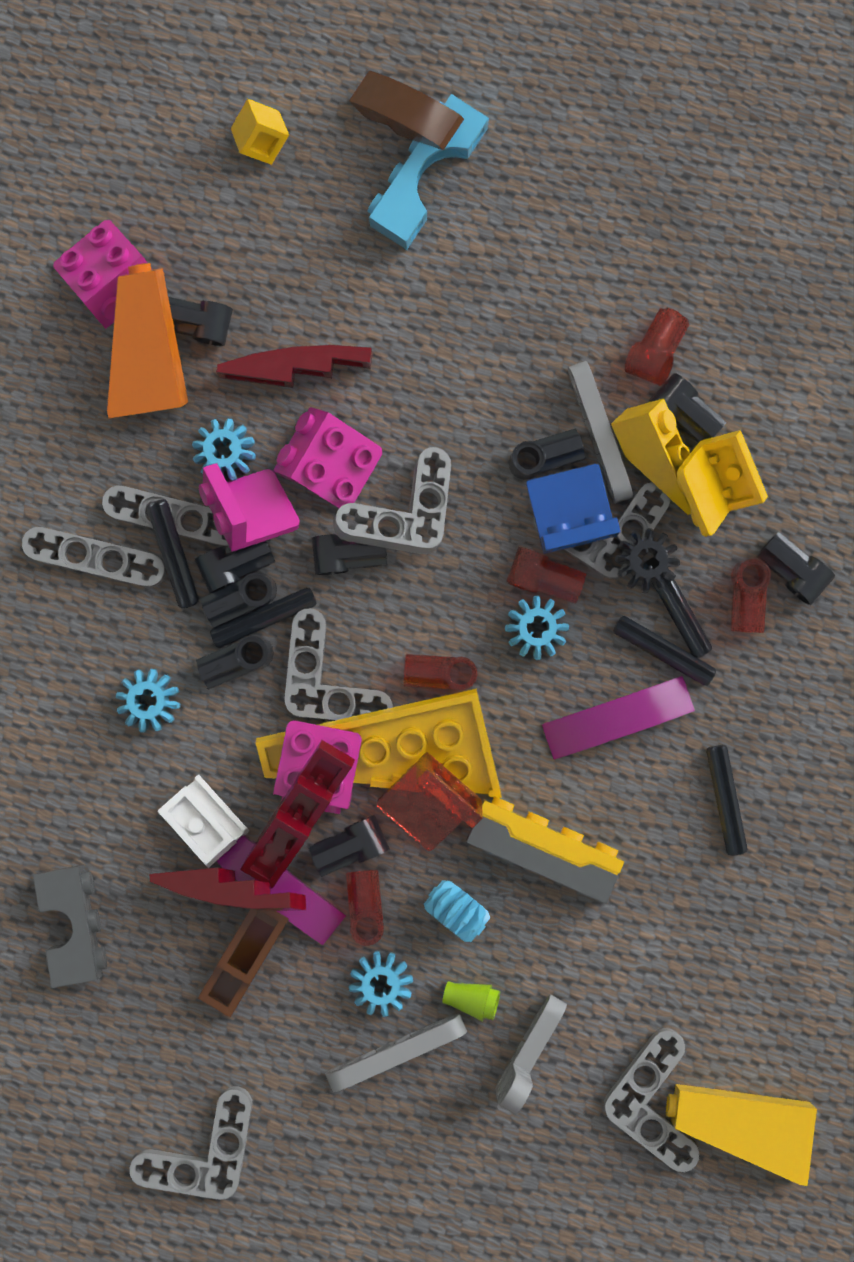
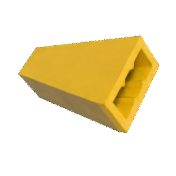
M675 1084L674 1094H668L666 1117H671V1123L676 1130L794 1183L808 1186L817 1109L810 1102Z

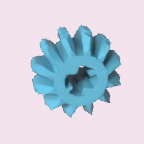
M228 418L225 421L224 429H221L218 421L214 419L211 421L213 432L209 433L203 427L198 430L201 436L205 438V441L197 440L192 443L194 449L204 451L193 457V461L196 464L205 463L203 467L217 463L223 476L224 472L227 471L231 481L237 480L234 470L237 467L245 474L250 471L248 466L242 461L243 459L250 461L256 459L254 452L244 450L252 447L255 441L253 437L243 438L247 432V428L244 425L237 427L233 431L234 422ZM227 442H230L229 449L232 454L228 458L222 455L221 459H218L219 452L216 447L220 443L226 446Z
M539 596L533 597V609L531 610L524 599L520 600L518 604L524 615L522 616L518 612L510 610L508 616L518 621V625L509 624L505 626L506 632L518 631V636L512 638L508 642L509 645L515 646L522 640L525 644L520 649L519 655L524 657L531 646L534 647L533 657L535 660L541 659V646H544L549 656L555 655V649L550 641L552 640L556 644L563 646L566 640L557 635L556 631L564 632L569 630V624L556 623L557 619L562 618L566 614L565 611L561 609L552 615L549 611L554 606L555 601L549 599L544 609L540 608L541 600ZM534 618L542 619L540 624L545 622L547 626V631H543L540 634V638L532 637L534 632L528 633L527 625L532 624Z
M156 669L149 670L147 681L144 673L141 670L134 671V677L137 684L124 678L122 684L129 689V692L116 693L117 699L127 700V705L118 707L117 712L118 714L131 712L125 722L127 726L134 725L140 718L138 726L140 732L148 730L149 722H151L155 731L162 730V723L159 717L161 716L165 721L172 723L175 718L166 711L167 708H180L181 704L179 702L169 701V696L177 695L180 692L179 688L171 687L166 690L165 687L170 683L171 677L164 675L157 682L158 672ZM151 690L154 692L151 697H156L157 703L156 705L149 706L146 711L143 709L145 704H140V697L146 696L148 691Z
M442 880L437 887L433 888L428 895L429 898L424 903L425 910L464 942H472L477 935L479 936L490 919L488 911L451 881Z
M374 951L373 965L364 956L359 960L365 972L354 968L351 970L350 975L362 982L350 984L349 991L354 993L363 992L355 999L354 1003L356 1006H360L368 1000L370 1003L367 1008V1014L372 1015L376 1005H381V1014L385 1017L389 1015V1003L398 1011L403 1008L402 1002L397 996L407 999L411 997L412 992L401 985L412 983L413 976H399L407 968V963L402 961L394 968L392 964L395 960V953L390 952L386 963L381 962L380 951ZM379 975L387 976V984L391 988L387 991L384 987L382 993L375 991V983L371 979L375 977L378 980Z

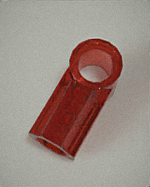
M668 307L665 309L660 308L642 342H636L630 349L625 362V372L655 385H663L670 375L674 362L673 355L690 325L689 320L674 309Z
M518 547L506 583L532 593H538L539 591L576 604L587 574L566 565L550 561V557L539 552Z
M742 560L732 569L733 594L730 631L764 633L767 585L770 582L771 573L767 564L762 560ZM749 565L755 567L759 573L758 582L752 587L745 584L742 579L743 570Z
M406 654L404 687L463 691L472 688L478 680V668L469 658L462 656ZM458 663H465L472 670L471 679L463 685L456 684L451 678L452 668Z
M379 870L346 872L351 936L360 945H374L383 936L385 927ZM370 917L377 922L378 932L374 937L364 938L360 936L357 931V923L360 919Z

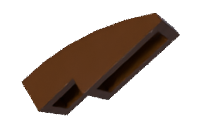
M370 70L349 100L365 118L389 126L399 136L441 150L445 149L464 120L459 113L422 92Z
M250 909L198 999L226 1016L231 1017L289 918L277 911Z

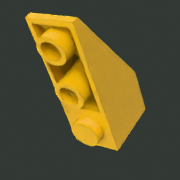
M664 398L627 408L611 423L625 457L687 515H691V508L687 498L679 490L676 479L677 470L689 456L690 451L683 443L677 430L674 414L668 409Z

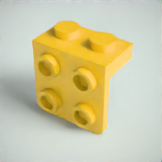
M741 430L701 440L677 470L678 488L681 493L685 494L691 508L692 521L696 527H699L704 537L712 536L730 511L762 504L768 497Z

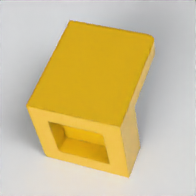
M248 98L231 127L233 137L241 154L270 165L273 164L289 137L285 123L278 110Z

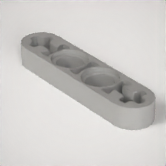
M587 361L568 366L569 377L583 418L587 419L584 421L595 453L598 454L596 456L611 499L616 504L633 498L631 484L590 366Z
M117 485L109 488L103 496L102 505L104 511L110 517L153 529L151 521L146 516L147 505L157 500L166 499L179 536L229 547L227 541L223 540L224 535H220L217 530L211 529V537L204 536L210 526L209 515H213L209 507ZM120 493H125L124 498L127 501L138 504V496L144 497L139 506V518H132L136 511L129 508H122L120 513H115L116 507L111 504L112 498H119ZM190 511L199 512L203 518L201 528L194 532L185 530L182 525L184 515Z
M44 527L29 529L22 539L24 553L29 558L39 562L143 587L158 586L164 581L166 576L164 561L152 553ZM41 534H45V541L58 545V538H64L58 548L59 559L54 560L53 557L56 552L48 549H42L40 554H36V548L31 546L32 539L38 540ZM73 543H82L87 550L85 559L77 564L71 563L67 558L68 547ZM111 551L119 552L123 558V564L116 572H108L103 566L104 556ZM130 555H136L133 563L143 566L147 565L149 560H153V566L159 569L157 576L151 575L149 581H145L143 573L131 570V577H125L130 568Z
M459 1013L454 1014L334 1067L326 1072L325 1076L332 1092H338L445 1045L466 1034L467 1029Z

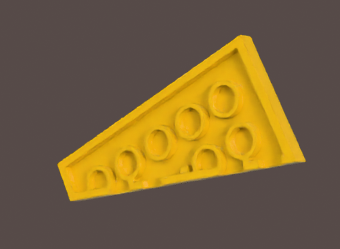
M477 688L317 724L355 732L361 736L362 742L353 783L370 784V787L425 792L430 790L454 791V794L468 795V793L488 794L489 797L496 796L502 798ZM285 732L256 738L255 744L265 778L276 779Z

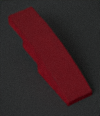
M342 345L288 347L254 353L217 364L216 372L222 379L293 388L295 374L332 379L334 364L371 369L373 353L372 348Z
M321 740L241 865L240 870L258 881L269 882L270 888L273 889L308 839L313 826L330 804L334 792L351 770L355 759Z
M208 868L150 874V882L180 895L213 904L265 911L306 910V895L291 892L270 894L269 882L258 880L235 881V870Z

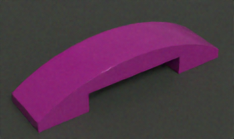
M680 676L541 725L553 760L653 727L695 710L684 678Z
M244 834L216 862L224 869L235 870V879L238 881L257 880L240 870L241 865L255 844L253 840ZM286 869L273 889L270 888V894L291 892L306 895V910L277 912L289 918L288 921L321 945H324L346 915Z

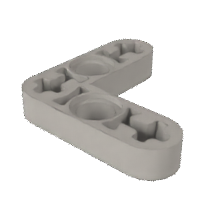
M430 447L419 455L414 467L409 513L357 503H347L340 507L334 517L333 529L336 535L349 542L411 553L429 554L433 552L442 541L444 534L451 471V459L448 454L440 448ZM430 459L436 460L435 465L439 467L434 475L433 482H427L430 476V466L426 464ZM424 492L433 493L438 499V507L434 509L425 508L419 501V495ZM348 515L354 516V522L359 523L354 530L348 529V523L343 521L346 520ZM369 518H373L374 520L370 527V534L366 533L365 531L368 528V525H366V523L369 520ZM425 519H431L428 524L427 533L432 537L428 543L422 542V536L417 534L421 531ZM383 520L392 521L398 528V534L394 537L383 536L378 529L379 522Z
M653 482L645 484L636 493L618 521L621 533L615 537L618 542L626 541L634 546L633 542L627 540L622 534L623 524L629 520L637 521L642 526L643 534L641 538L644 541L645 531L648 528L654 530L670 504V498ZM656 490L660 493L658 500L662 503V506L655 505L650 509L646 516L652 517L653 521L649 524L642 515L633 513L632 509L635 506L641 511L647 503V499L643 496L644 492L651 494ZM533 516V527L535 531L538 533L535 518ZM613 538L592 542L590 548L584 552L576 551L573 548L563 550L605 578L615 579L618 577L619 569L614 567L612 570L607 571L604 568L606 561L602 559L604 554L610 556L617 549L618 545L611 543ZM624 551L621 553V555H629ZM621 564V569L627 567V564Z
M309 608L299 611L293 619L285 688V705L288 711L299 717L329 720L352 717L356 707L354 695L356 693L363 694L361 702L371 703L375 696L381 697V703L387 705V709L392 708L393 702L390 697L378 690L321 685L327 628L326 620L315 609ZM307 615H313L314 621L320 623L319 630H313L311 642L319 641L318 649L310 646L296 647L297 639L305 641V630L299 628L300 621H306ZM302 652H310L316 658V667L310 673H301L295 666L296 657ZM300 689H306V696L319 698L317 691L325 690L326 692L322 700L324 713H316L318 705L311 704L305 705L304 711H299L298 705L291 702L292 695H298ZM341 692L348 696L350 706L347 712L337 715L330 710L328 702L333 694ZM360 709V714H365V713H370V712H371V711H369V710H361V709Z
M551 994L544 1001L523 1037L526 1041L520 1042L495 1088L498 1105L514 1115L519 1113L532 1090L533 1083L530 1072L567 1007L566 1003Z
M662 1028L652 1034L604 1099V1110L611 1122L677 1172H687L692 1170L699 1161L697 1145L688 1135L676 1130L670 1121L647 1104L685 1052L683 1038L677 1031L671 1028ZM673 1037L675 1038L673 1045L676 1051L673 1054L670 1052L663 1054L660 1062L665 1064V1067L660 1070L654 1061L645 1057L651 1052L656 1058L661 1051V1047L658 1044L659 1040L663 1038L668 1041ZM649 1066L654 1070V1080L650 1085L640 1086L634 1082V1072L637 1068ZM628 1082L635 1092L643 1096L637 1100L633 1094L627 1102L630 1111L627 1114L620 1112L618 1115L613 1114L615 1107L612 1102L615 1099L619 1101L625 1099L629 1092L622 1087ZM650 1119L658 1121L662 1126L660 1135L653 1140L646 1139L641 1135L642 1124ZM670 1132L675 1134L670 1140L679 1148H683L685 1145L689 1146L687 1152L690 1158L687 1161L680 1158L675 1162L676 1156L674 1152L666 1145H664L663 1151L658 1150L667 1141Z
M234 1086L226 1089L219 1097L208 1158L146 1149L139 1152L131 1162L129 1168L132 1180L137 1185L145 1188L218 1200L231 1197L236 1192L241 1177L252 1111V1098L249 1092L244 1088ZM233 1095L239 1096V1103L245 1104V1109L241 1108L238 1110L235 1123H243V1128L234 1124H220L221 1119L225 1122L229 1120L231 1109L225 1105L224 1101H230ZM225 1132L235 1134L239 1140V1148L233 1152L223 1151L218 1145L219 1136ZM214 1157L225 1162L237 1161L236 1166L231 1163L228 1165L226 1176L227 1179L233 1181V1184H227L224 1190L218 1189V1182L212 1181V1177H218L222 1162L215 1163ZM146 1159H150L154 1168L163 1169L165 1161L171 1162L167 1172V1181L161 1180L163 1172L154 1171L150 1177H144V1171L139 1169L138 1165H143ZM181 1164L190 1165L195 1171V1180L189 1184L180 1183L175 1177V1168Z

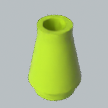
M448 981L442 1003L450 1005L482 1022L484 1019L493 1021L498 1008L500 991L492 989L490 984H466Z

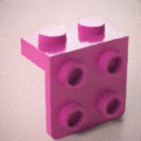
M104 220L73 247L65 251L54 262L53 267L102 326L107 329L114 323L118 277L129 274L128 266L148 262L112 221Z
M309 407L308 411L303 413L298 419L295 426L296 432L289 444L280 450L277 456V464L273 471L285 479L302 485L340 509L341 506L347 503H355L382 456V448L329 412Z
M217 463L203 467V483L199 484L201 499L205 506L210 507L216 529L220 535H224L232 552L293 532L299 528V517L274 471L266 469L227 482Z
M290 721L286 727L273 794L282 796V799L284 798L321 740L355 759L351 770L334 792L325 812L340 814L341 808L349 809L362 742L361 736L355 732L300 721Z

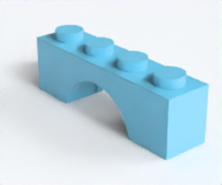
M453 94L449 96L445 104L441 101L440 103L459 113L464 120L445 149L441 150L413 140L408 149L411 155L404 165L399 162L395 166L388 179L391 185L384 195L380 193L376 195L367 211L371 214L369 216L370 227L406 250L427 221V210L417 192V186L424 171L434 162L444 158L458 157L468 159L488 129L489 118Z

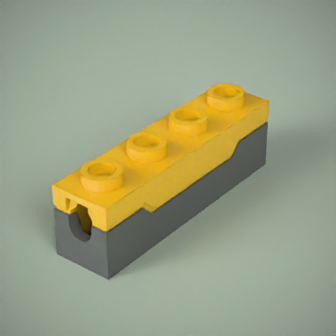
M496 796L493 797L492 802L483 800L479 813L466 839L467 843L607 904L617 881L618 873H620L624 864L623 860L616 857L619 850L601 842H597L595 848L581 842L584 835L564 826L561 833L547 827L548 819L529 811L527 816L523 817L512 812L514 804Z

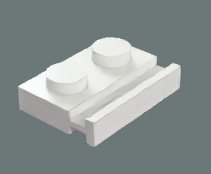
M199 774L190 785L182 788L158 810L159 814L208 868L234 846L242 835H246L249 832L248 828Z

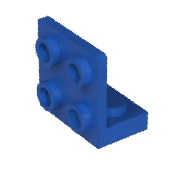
M598 464L527 481L526 486L543 554L613 538L621 533L618 518L612 517L601 469Z

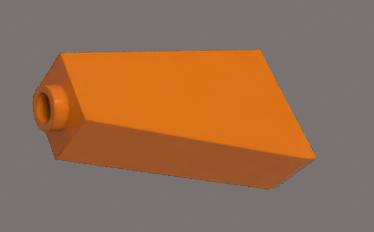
M151 263L128 266L129 274L118 277L107 405L108 419L180 408L188 403L163 268L152 270Z

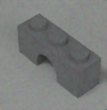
M82 864L34 874L33 880L39 912L51 910L63 912L70 919L73 928L72 936L66 944L52 946L45 950L51 987L56 988L98 980L103 976L102 970L107 969V957L104 947H98L96 932L101 931V922L98 910H92L90 894H94L95 891L92 873L85 872V866Z

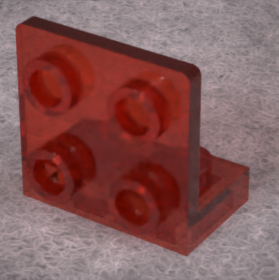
M428 752L377 800L376 805L377 808L428 851H432L462 821L473 829L483 819L482 799Z

